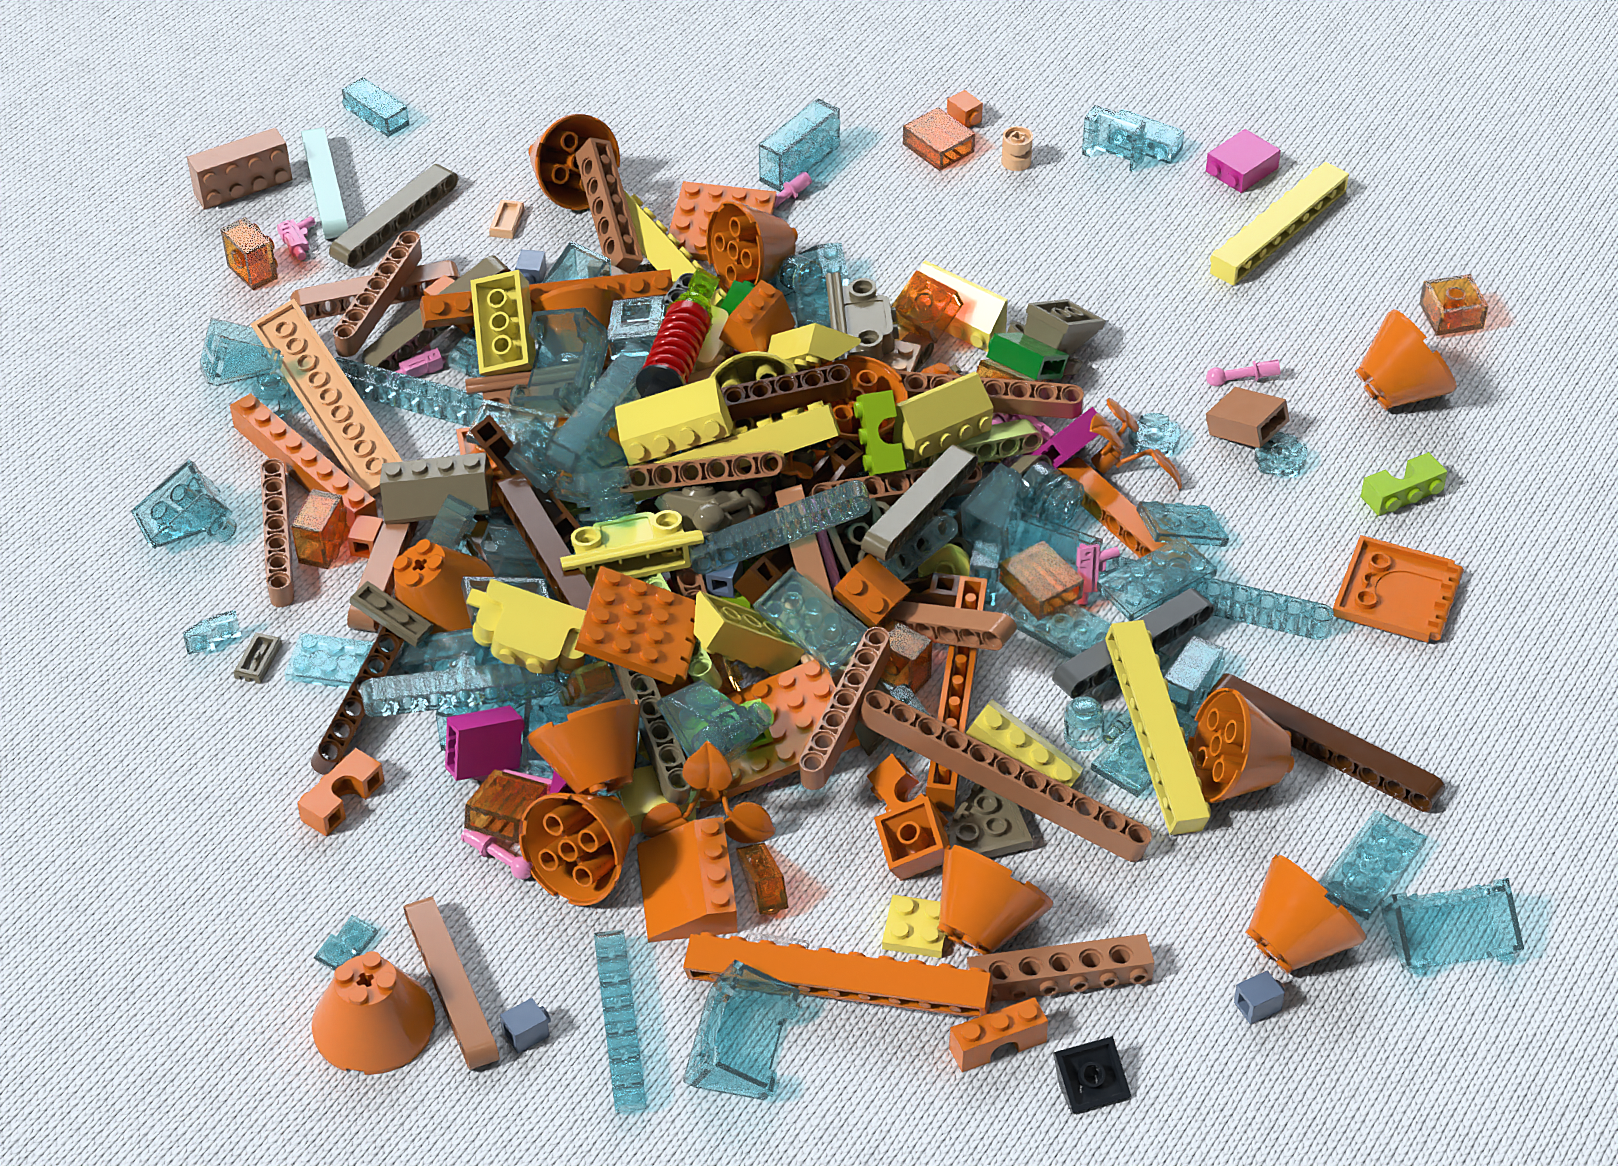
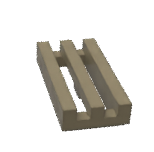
M255 632L233 672L235 679L240 680L241 677H244L245 681L248 682L251 679H255V683L261 684L282 646L281 638ZM261 641H264L263 644H262V646H261V648L256 652V654H255V656H254V660H253V662H252L250 668H249L248 670H246V668H247V666H248L250 660L252 659V657H253L255 651L257 650V648H258L260 642H261Z

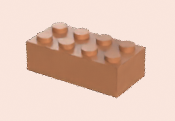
M276 127L187 156L193 192L204 210L293 180L287 144Z

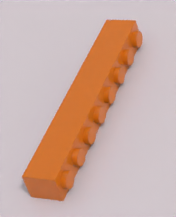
M250 393L229 405L234 428L267 457L281 460L284 464L285 472L350 529L357 515L378 518L376 501L370 494Z

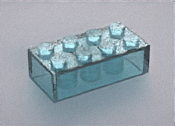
M817 98L759 144V181L781 192L784 190L783 184L785 182H790L801 172L808 173L810 169L819 162H822L830 153L837 150L841 142L840 108Z

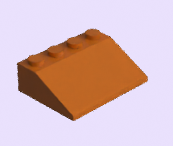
M723 817L693 820L637 844L648 943L690 938V934L700 935L702 932H709L715 935L738 933L737 910Z

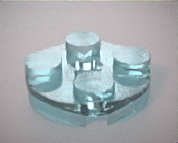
M1143 414L1140 416V420H1137L1139 430L1135 433L1129 428L1128 440L1133 446L1135 454L1147 449L1155 450L1157 448L1167 457H1170L1174 454L1175 449L1180 443V426L1177 422L1174 425V423L1169 421V417L1164 414Z
M1277 432L1261 448L1255 447L1254 458L1258 464V470L1263 474L1296 477L1306 465L1307 446L1304 442L1302 446L1297 441L1298 437L1290 433ZM1278 452H1282L1284 456L1278 455Z

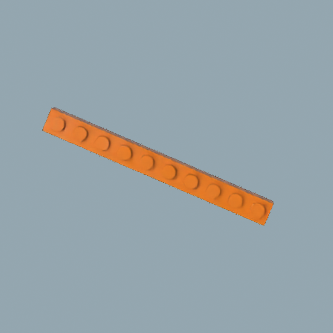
M671 269L530 284L531 308L537 304L536 299L559 288L578 284H594L595 288L606 289V285L615 287L623 295L624 306L661 302L673 286ZM471 291L422 296L420 310L423 328L474 323Z
M960 576L955 607L985 611L987 579ZM949 645L937 720L965 734L979 648ZM931 760L926 796L935 802L940 811L954 812L960 775Z
M702 932L700 935L690 934L683 965L687 978L692 980L975 1018L988 1014L993 989L991 973H987L986 970L972 967L969 970L957 969L955 966L946 963L939 964L938 966L926 965L925 962L915 959L903 962L884 955L872 958L866 957L860 952L836 953L829 948L811 950L799 944L781 946L769 940H760L759 943L750 942L739 936H731L727 939L720 938L709 932Z

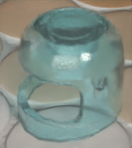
M792 254L781 261L778 268V279L787 289L795 290V292L802 296H810L821 283L822 268L817 261L802 255Z
M265 372L254 380L252 392L259 401L278 400L279 409L273 412L278 417L284 416L291 409L292 399L289 383L282 374Z
M1080 696L1069 701L1064 710V740L1071 747L1079 751H1090L1102 744L1105 738V712L1099 701L1092 697ZM1069 725L1080 730H1089L1099 726L1102 731L1095 740L1080 742L1072 739L1069 735Z

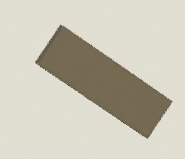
M366 581L350 597L349 603L414 647H417L433 631L434 625L369 581Z

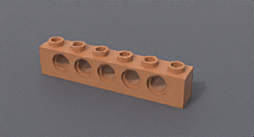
M590 137L577 151L575 156L604 261L606 264L631 274L644 260L611 143L607 140Z
M1138 934L967 957L966 970L976 967L991 973L993 989L990 1004L997 1001L1022 1000L1027 997L1052 996L1057 993L1072 991L1082 992L1094 988H1112L1117 985L1132 983L1142 984L1152 981L1154 959L1147 935Z

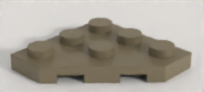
M977 783L973 785L969 797L965 802H962L953 816L952 823L945 830L951 849L954 845H958L987 858L1031 848L1033 842L1017 804Z

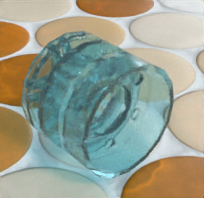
M1045 461L1038 462L1029 469L1019 483L1015 493L1014 505L1016 509L1031 518H1036L1039 523L1045 525L1054 532L1060 531L1073 519L1083 500L1084 486L1070 476L1062 475L1061 471Z
M628 465L591 470L572 475L575 493H588V499L577 503L579 508L590 507V511L579 514L580 521L605 522L620 519L636 512L635 504L623 505L622 501L634 498V494L621 493L620 491L621 487L632 483Z

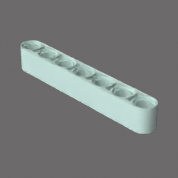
M322 127L301 131L324 238H337L348 230L325 129Z

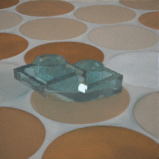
M236 610L207 618L183 632L188 655L215 650L214 641L241 636Z
M352 914L337 936L330 934L314 956V960L335 971L346 961L360 956L379 932L376 927Z

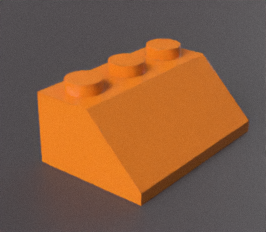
M760 280L727 318L719 339L741 353L752 351L768 352L771 336L792 330L796 324L783 293L771 284Z

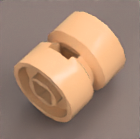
M1013 126L1003 132L1001 163L1006 169L1022 171L1031 165L1033 134L1028 128Z

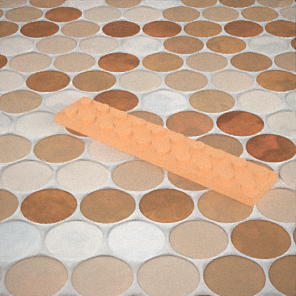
M295 299L290 300L251 323L250 325L349 477L371 496L381 492L380 477L382 464L401 462L402 459Z

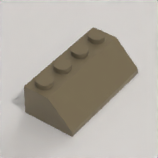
M487 453L383 463L380 490L385 524L489 514L494 473Z

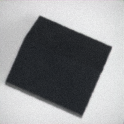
M1113 1036L1053 1052L1059 1087L1071 1114L1132 1097Z

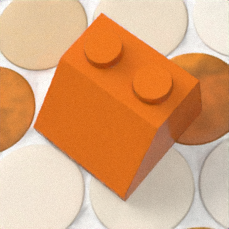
M868 554L834 587L833 596L868 627L873 628L878 627L910 593L911 589L871 554Z
M928 796L874 817L888 868L900 881L943 864L944 850L950 843L947 833Z

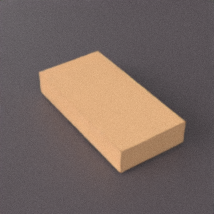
M500 201L489 229L490 237L514 238L525 209L524 202Z

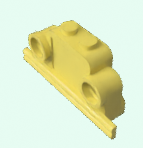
M665 510L657 514L643 512L599 521L592 527L585 526L576 529L571 535L575 555L560 557L563 571L580 568L589 585L593 587L600 566L633 578L691 567L688 546L704 543V537L700 530L684 532L682 517L676 511Z
M494 579L490 580L486 593L471 589L466 604L480 608L477 613L476 622L473 625V638L478 644L491 647V653L494 657L503 663L524 667L532 673L551 674L557 668L564 674H576L582 670L586 653L575 650V646L585 616V610Z

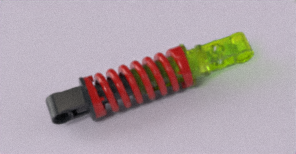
M697 267L687 286V292L681 294L674 302H670L667 306L664 320L661 323L646 362L636 378V388L641 396L640 399L687 384L706 335L713 325L710 299L720 281V278Z

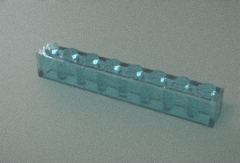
M633 338L629 340L551 440L544 459L545 461L572 475L579 466L585 467L590 455L596 452L601 440L604 441L610 428H614L617 424L615 407L630 401L632 402L637 397L636 378L646 362L651 349L649 346Z

